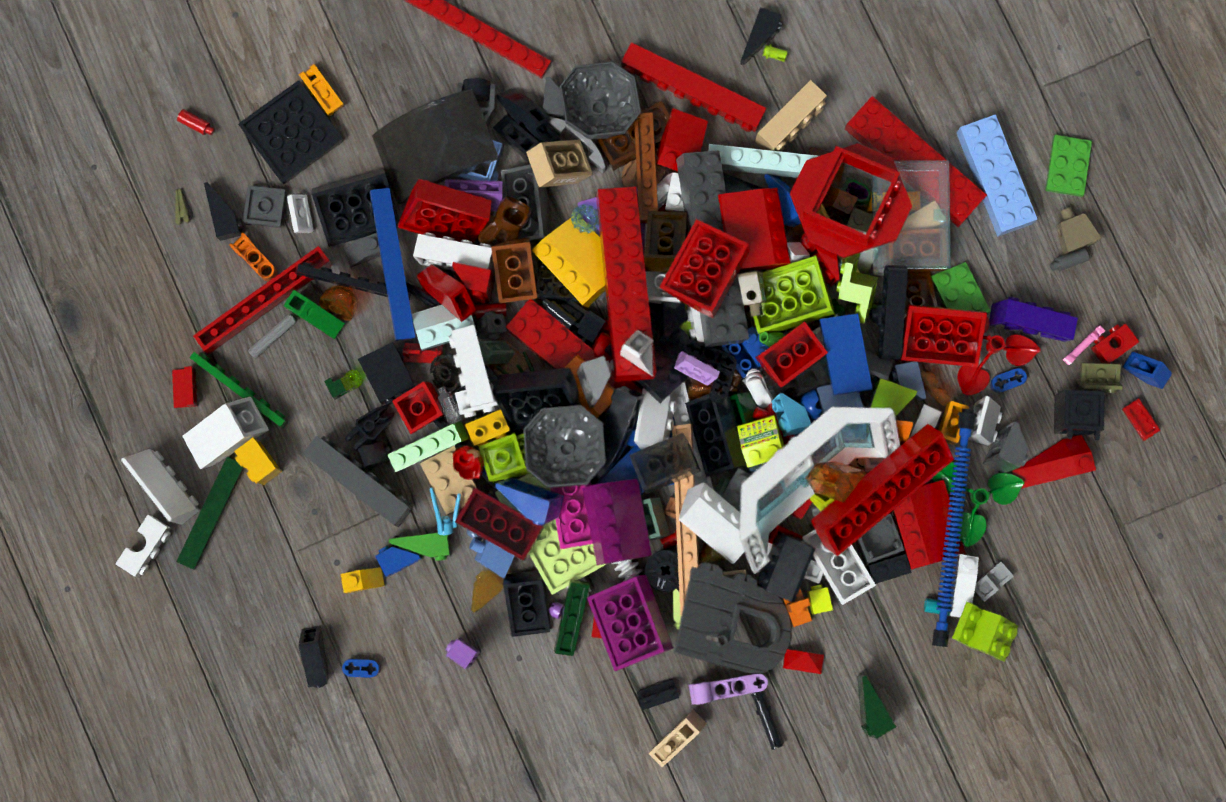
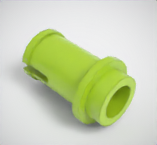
M772 44L769 46L765 45L762 56H765L766 59L769 57L784 62L787 50L772 47Z

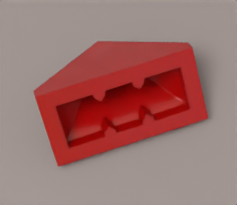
M787 649V652L784 654L783 668L821 674L824 655Z

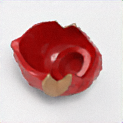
M470 446L456 449L453 452V471L459 473V476L465 480L479 479L483 474L484 460L480 452Z

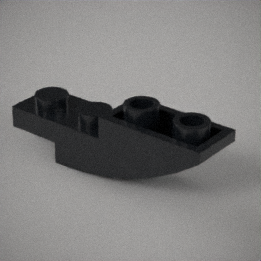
M512 89L496 95L498 101L518 125L524 123L538 142H555L560 140L559 136L549 125L552 119L531 99Z

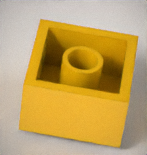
M254 437L234 451L237 455L235 457L236 461L241 467L247 468V476L256 484L265 485L282 472L263 444Z

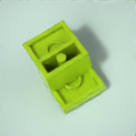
M855 254L849 258L846 257L845 263H842L840 274H843L841 281L839 280L836 292H839L838 299L858 303L855 314L858 313L860 323L864 324L870 315L878 277L856 272L860 254Z
M966 602L952 638L969 648L986 653L1005 662L1006 657L1010 654L1013 639L1017 636L1018 625L1003 616Z

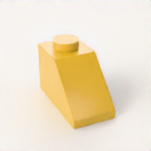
M381 567L340 574L343 591L346 594L385 586Z

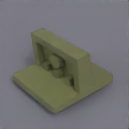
M1081 362L1080 378L1076 379V383L1081 388L1086 389V391L1105 389V392L1116 393L1117 390H1123V385L1120 384L1121 364Z

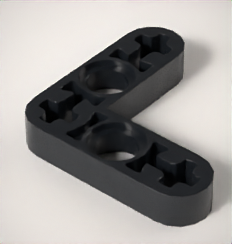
M539 259L537 276L538 297L541 300L547 298L550 301L579 302L571 292L565 296L559 293L560 289L566 287L561 282L555 281L553 273L550 277H543L541 275L544 270L549 269ZM544 283H547V294H543Z
M687 340L681 352L692 355L699 361L713 366L714 369L720 371L719 375H724L727 378V381L723 382L718 377L712 382L709 391L711 401L718 404L723 403L730 390L737 364L736 358L719 349L705 347V344L698 341ZM710 353L714 359L709 360L704 354ZM718 388H722L720 391L721 396L717 395Z

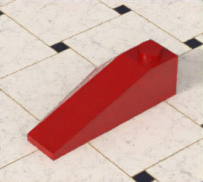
M1078 435L1072 437V439L1066 438L1057 442L1027 461L1024 466L1013 470L1012 475L1024 481L1021 488L1023 489L1096 471L1090 448L1083 436Z

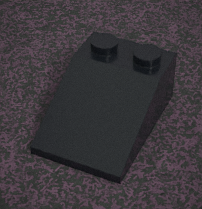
M539 571L506 574L503 587L512 637L550 632L545 582Z

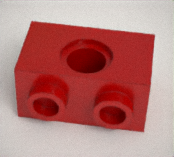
M1117 324L1109 330L1111 334L1107 337L1102 335L1093 341L1095 345L1091 347V350L1101 363H1111L1139 343V340L1127 324L1121 327ZM1111 339L1117 342V348H1113L1110 345Z

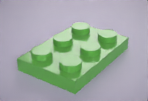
M1060 135L1053 136L1045 191L1079 197L1084 196L1092 141Z
M966 262L931 276L932 283L945 308L983 311L990 314V309Z

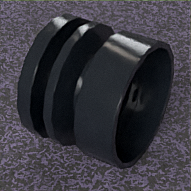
M662 550L654 553L648 559L645 566V575L653 589L660 592H669L679 586L677 553ZM668 566L670 575L662 576L660 568Z

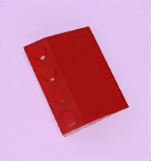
M418 179L402 213L398 228L422 235L424 233H431L436 235L437 238L448 236L458 242H461V240L474 242L490 220L492 200L475 196L465 191L452 189L445 185L432 183L428 180Z
M762 188L718 195L724 232L749 244L750 252L740 270L775 269L790 264L778 188Z
M696 219L662 281L660 289L714 319L750 252L749 244Z
M909 305L903 329L901 360L978 367L987 312Z
M944 480L923 485L892 511L911 570L944 561L942 557L947 556L943 555V552H947L943 548L948 547V545H944V542H948V540H945V537H949V535H945V532L950 531L946 530V527H950L946 523L951 522V520H947V517H951V515H948V512H952V510H948V507H952V505H949L950 500ZM956 541L957 544H960V547L956 546L959 552L955 551V553L965 555L962 541Z

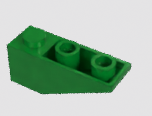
M295 290L292 291L283 305L287 310L334 340L345 325V323Z

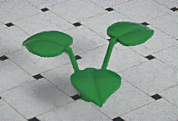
M954 462L949 463L933 477L934 482L944 480L948 494L954 492V490H951V487H955V485H951V482L956 481L952 480V477H956L952 473L957 472V470H953V467H957V465H954ZM997 473L991 476L987 482L990 489L988 492L982 488L973 490L963 487L967 492L971 493L970 499L975 504L971 514L964 512L961 513L964 514L963 517L959 516L960 519H963V522L959 521L962 527L958 526V529H962V531H957L958 534H961V537L958 536V538L961 539L966 547L977 543L986 530L985 518L982 515H975L979 506L988 501L990 494H992L993 500L998 504L1007 505L1012 503L1017 498L1024 484L1022 479L1008 473Z

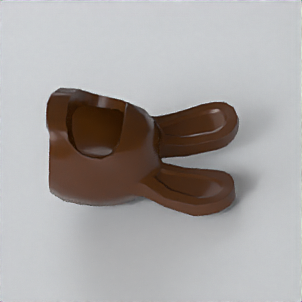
M506 196L501 200L494 220L481 230L478 236L479 242L490 245L502 229L506 231L503 242L518 239L519 231L525 226L531 216V208L513 197Z

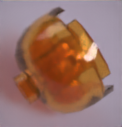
M333 285L327 288L321 295L319 305L330 314L331 312L338 314L336 318L350 321L357 312L358 299L352 288Z

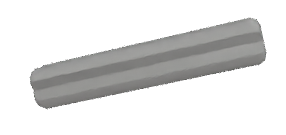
M288 314L254 344L248 352L252 357L257 358L292 327L296 320L292 315Z

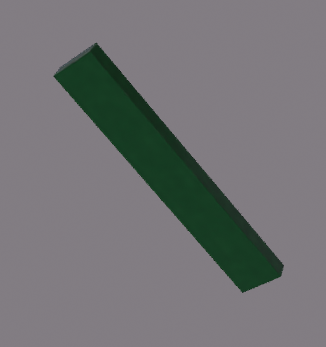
M226 457L176 562L190 569H196L244 469L237 461Z

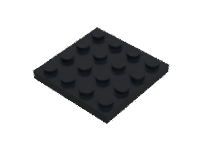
M299 80L238 123L239 127L283 185L344 141Z
M654 304L649 310L652 338L654 340L656 375L654 379L636 381L661 404L689 377L674 369L683 345L687 340H691V338L680 329L663 345H660L657 324V309L659 307ZM610 343L604 351L613 358ZM707 353L704 354L705 357L708 359L710 355Z

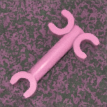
M1101 325L1095 327L1063 361L1070 365L1106 330Z

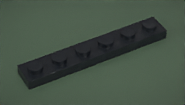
M302 262V265L298 264L296 266L295 274L388 297L386 283L377 282L375 284L369 282L370 279L351 278L349 273L340 272V274L332 273V269L321 267V270L313 268V264Z

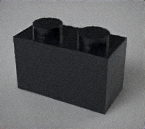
M906 554L866 566L875 584L912 573Z

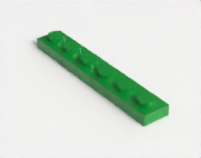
M193 352L190 356V359L240 397H251L257 409L278 426L284 429L288 424L284 420L285 415L278 410L275 412L270 410V404L262 398L258 401L253 397L256 393L248 387L245 389L239 386L240 381L232 375L230 378L224 375L225 370L219 365L212 366L209 363L211 359L202 352L200 355Z

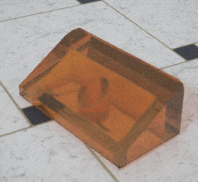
M690 384L688 387V397L690 399H697L708 395L711 385Z

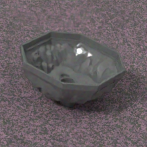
M613 61L575 66L559 87L565 123L587 139H608L625 134L641 114L635 77Z
M582 405L542 408L524 429L526 469L548 488L587 485L606 464L603 423Z

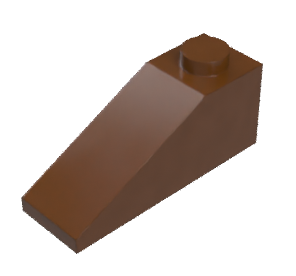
M830 186L822 205L826 210L847 219L857 201V197Z

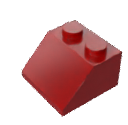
M424 381L392 401L410 434L415 433L444 415L441 399L431 382Z

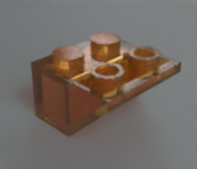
M836 461L815 464L806 476V480L814 493L845 502L866 472Z

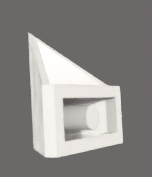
M637 330L623 345L620 355L653 376L652 343L654 340Z

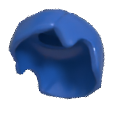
M815 389L801 397L800 405L806 408L809 419L816 421L821 417L822 409H819V406L816 405L819 397Z

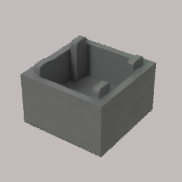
M891 514L884 517L856 541L865 564L904 551Z

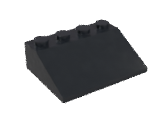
M385 168L312 188L311 195L328 247L377 233L370 190L390 188L396 228H398L400 218Z
M570 368L498 375L492 390L512 432H523L525 427L542 408L581 405L577 384Z

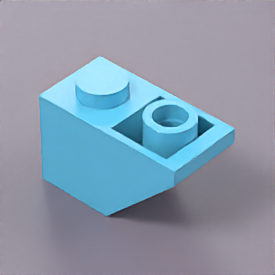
M780 393L771 401L772 409L776 413L778 426L782 430L783 436L800 434L811 425L806 408L785 394Z

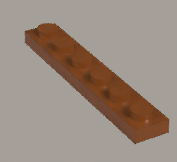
M653 112L641 113L634 122L640 223H647L648 211H658Z

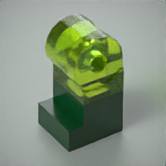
M349 370L344 377L334 382L331 378L324 382L331 396L336 400L360 387L363 378L358 371Z

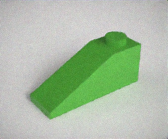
M431 533L389 539L390 544L435 558V561L447 560L446 556H451L449 535Z

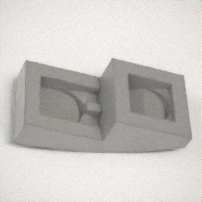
M1000 561L976 582L975 592L985 602L1000 587L1013 578L1014 575Z

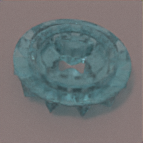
M586 204L577 206L571 214V222L574 228H577L580 233L587 232L589 234L599 228L597 209ZM584 213L586 218L590 219L588 225L585 223L584 220H582L584 217Z

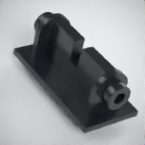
M673 679L636 692L642 711L679 698Z

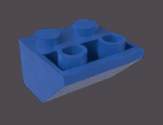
M754 326L747 329L749 339L745 342L721 346L724 352L736 358L737 364L735 368L742 379L746 377L749 370H758L762 367L755 357L768 348L767 345L760 342V335Z

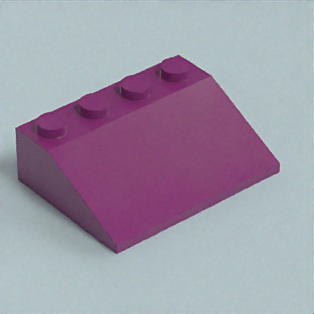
M638 479L608 482L582 488L597 566L652 556Z
M646 575L633 577L587 597L614 672L674 649Z

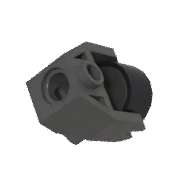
M481 78L465 79L463 83H458L457 111L466 131L485 132L495 113L496 84H491L489 80ZM463 99L477 102L490 100L487 107H466Z

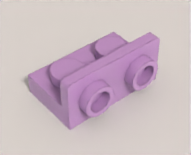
M684 352L679 353L674 369L707 386L716 380L720 373L713 366L705 364L696 357Z

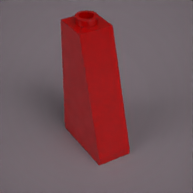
M431 264L417 275L422 288L461 322L476 311L466 287Z

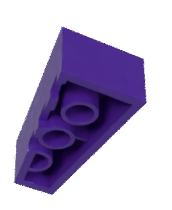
M1008 297L1007 300L992 303L989 326L995 327V325L1002 324L1004 329L1007 330L1023 329V333L1037 335L1039 332L1040 337L1063 342L1074 340L1078 318L1071 316L1069 312H1055L1054 308L1051 307L1040 308L1037 307L1036 303L1019 302L1020 299Z

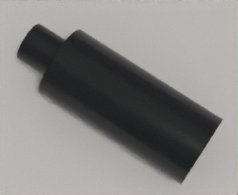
M546 298L542 304L546 307V311L567 329L570 330L578 321L576 317L555 300L551 302Z

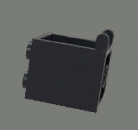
M1064 390L1054 396V434H1067V439H1072V434L1094 435V440L1100 439V432L1104 431V391Z

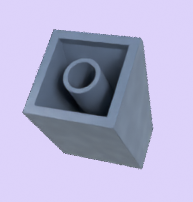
M825 384L817 388L819 409H822L821 416L831 407L863 408L859 392L833 396L831 385ZM848 423L839 431L841 441L866 438L867 423ZM834 437L827 441L828 446L835 445Z

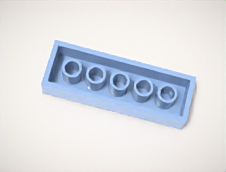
M996 114L960 127L956 134L977 187L987 194L983 202L997 237L1033 224L1037 220L1036 214Z

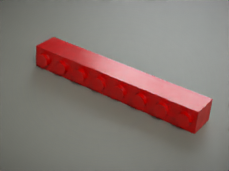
M632 42L621 61V67L631 75L634 73L640 76L642 81L646 83L652 82L663 91L669 90L673 92L675 97L679 99L685 98L695 107L700 108L702 106L714 116L718 114L724 117V120L728 123L741 125V128L747 132H756L765 114L766 107Z
M317 246L193 335L203 351L207 354L212 353L287 299L293 290L298 291L312 281L313 278L295 274L298 264L302 265V262L314 265L313 268L320 270L321 267L330 268L333 266L321 248Z

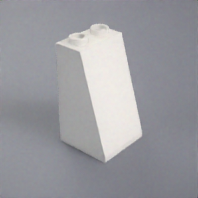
M247 397L225 403L184 434L183 438L199 468L204 469L217 464L234 453L236 449L254 437L256 439L269 429L252 398Z

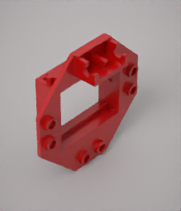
M858 143L844 148L836 146L833 152L806 160L790 192V197L808 242L843 258L890 242L894 244L912 209V203L893 158ZM842 162L891 182L866 234L818 214L820 206Z

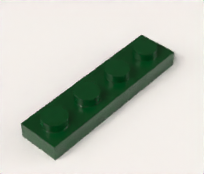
M572 579L569 581L554 647L555 654L574 656L590 587L589 582Z

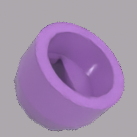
M552 603L548 608L549 614L559 619L562 615L564 604Z

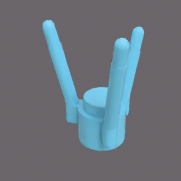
M431 487L430 493L437 520L438 534H452L453 528L457 527L455 521L458 516L461 494H457L453 519L450 520L449 516L441 517L434 489Z

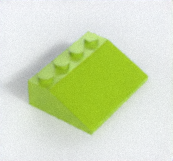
M817 256L763 272L766 303H761L763 315L753 316L759 335L763 332H780L796 327L802 322L809 323L835 314ZM755 292L751 295L752 299L756 298Z

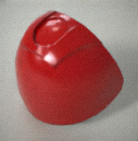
M602 332L591 348L595 354L600 357L604 356L605 361L610 363L613 358L604 350L611 343V338L609 334Z

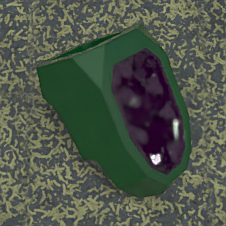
M847 178L842 190L857 197L855 204L864 205L869 203L871 193L868 187L854 179Z

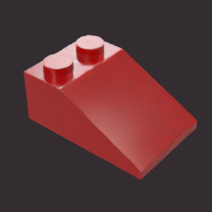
M672 108L655 155L656 164L678 171L676 159L683 153L701 152L708 121Z

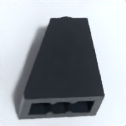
M321 626L301 629L298 646L308 688L323 687L328 684L329 673Z

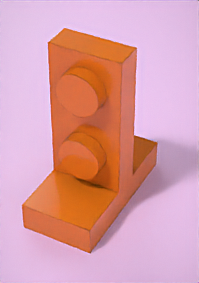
M799 589L794 603L783 598L793 627L812 621L807 608L811 606L809 599H804L801 589Z

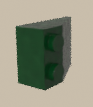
M860 674L857 676L860 716L863 723L861 728L866 736L878 739L896 728V725L866 675Z

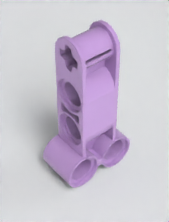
M750 674L712 682L694 683L688 686L691 702L697 705L709 703L712 700L763 691L767 687L768 681L762 674ZM756 679L761 681V684H758V686L753 684ZM736 681L742 683V689L739 692L734 688ZM718 684H721L724 688L721 695H717L715 692V687Z

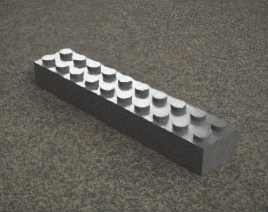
M720 151L683 153L676 159L683 208L684 212H687V234L696 219L724 232L718 199L719 194L726 193ZM738 274L714 319L700 312L705 347L739 344L749 339Z

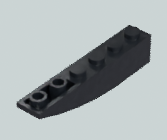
M625 386L613 391L611 396L612 404L606 412L605 418L607 419L603 426L606 464L593 477L591 485L598 484L619 460L632 434L644 394Z

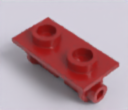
M405 343L403 348L404 362L442 364L443 345L422 351L420 344Z

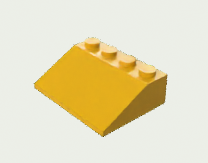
M578 213L544 237L532 249L533 253L583 306L588 308L606 290L600 237Z

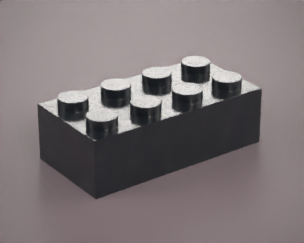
M729 393L725 401L719 404L711 401L709 394L685 403L706 477L723 474L746 466L737 429L738 425Z

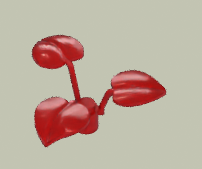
M986 317L984 333L989 329L988 317ZM1018 334L1007 337L1006 341L999 335L993 337L983 335V339L988 340L986 343L988 354L978 367L962 366L958 371L957 381L962 393L968 396L975 395L987 387L990 376L987 371L981 368L992 354H996L1003 349L1007 351L1006 359L1011 364L1023 366L1040 352V347L1031 339Z

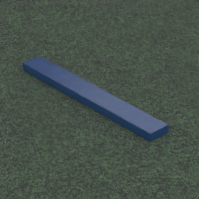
M390 188L370 190L395 341L414 339L415 331Z

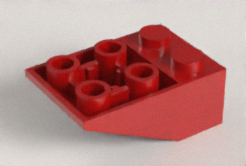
M804 233L800 238V243L811 257L817 256L825 283L829 284L830 287L839 280L837 255L809 243Z

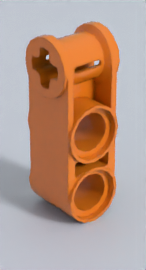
M242 232L241 237L233 244L230 243L229 246L263 280L269 282L277 276V269ZM258 254L259 259L256 262H251L252 255ZM266 268H272L270 275H263Z

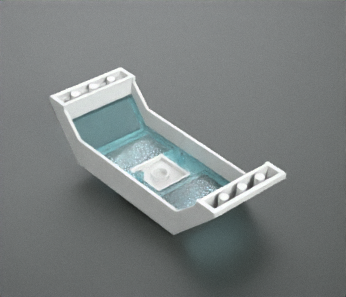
M831 407L801 434L793 437L788 445L783 449H779L774 454V457L742 483L740 540L750 567L755 574L770 561L767 557L769 533L856 458L885 459L900 447L895 415L891 408Z

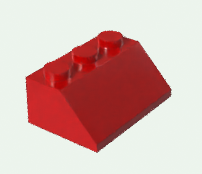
M453 262L452 267L455 274L466 287L470 298L474 299L473 302L479 304L490 302L494 285L492 271Z
M802 322L755 358L766 373L781 388L828 352L806 322Z

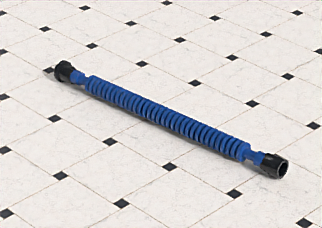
M962 409V412H958V428H960L959 436H961L960 447L955 448L959 452H955V455H958V457H954V460H958V462H954V465H957V467H953V470H957V472L952 473V475H956V477H952V480L956 481L951 482V485H955V487H951V490H954V492H950V495H954V497L949 498V500H953V502H949V505L953 506L948 507V510H952V512H948V515H951V517H947V520H951V522L946 523V525H950V527H946V530L950 531L945 532V535H949V537H945V540H948V542H944V545H948V547L943 548V550H947V552H943V555L947 556L942 557V560H946V562H942V565H945V567H941V570H945V572L940 573V575H944V577H940V580L944 581L939 582V585H943V587H939V590H942V592H938V595L942 597L937 598L941 602H937V605H940V607H936V610L940 611L939 622L936 623V629L933 631L932 645L948 647L949 640L947 615L948 612H952V609L948 607L953 606L949 602H953V599H950V597H954V594L950 592L955 590L951 588L955 587V584L951 582L956 581V579L952 578L956 577V574H953V572H957V569H954L953 566L957 567L958 565L954 563V561L958 562V559H955L954 556H959V554L955 553V551L959 552L956 546L960 547V544H957L956 541L960 542L961 540L957 539V536L961 537V534H958L957 531H962V529H958V526L962 527L959 521L963 522V519H960L959 516L963 517L964 515L960 514V511L964 512V509H961L960 506H965V504L961 503V501L965 502L962 496L966 497V494L962 493V491L966 492L963 486L967 487V484L963 483V481H968L964 476L968 477V474L965 472H969V469L965 468V466L969 467V464L966 462H970V459L966 457L971 456V454L967 453L971 452V449L968 448V440L971 437V431L974 430L975 417H977V414H974V410Z

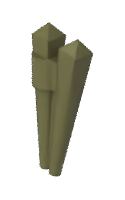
M182 189L176 190L175 223L181 225L182 219L189 223L191 221L190 214L186 207Z

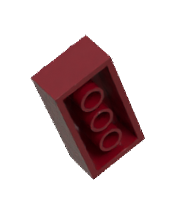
M476 488L473 489L455 521L457 524L523 561H526L544 529L542 525L534 524L533 520L526 518L524 515Z

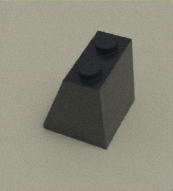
M393 342L358 358L382 405L386 404L388 406L393 404V400L416 387Z

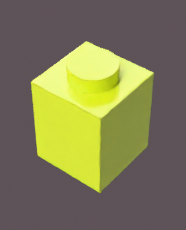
M821 584L812 586L811 591H807L812 614L833 610L828 587L823 588Z

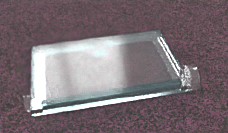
M894 160L912 203V209L897 241L894 244L890 242L873 248V274L884 275L886 265H905L907 269H950L949 161ZM872 175V221L891 182Z

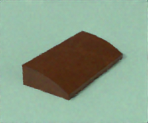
M662 101L641 111V113L653 112L655 149L659 147L670 117ZM634 123L625 134L608 139H597L613 171L636 159Z

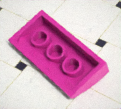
M591 481L587 485L550 487L551 491L564 495L559 518L555 519L560 549L593 544L582 489L590 486Z

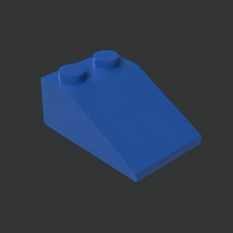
M509 478L496 483L495 487L526 518L533 520L534 524L544 525L559 518L564 495L515 478Z

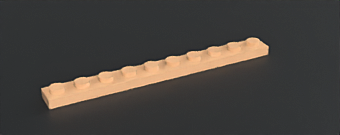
M691 424L675 425L672 430L680 617L682 616L691 568H698L699 566L698 535L678 520L687 490L695 486L693 428Z

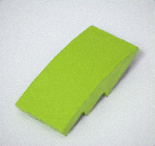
M514 433L478 446L490 482L531 474L526 469L524 433L518 436Z

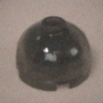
M442 354L435 357L431 362L430 374L433 373V384L443 392H452L461 388L458 374H461L462 371L460 367H456L453 356L456 354Z

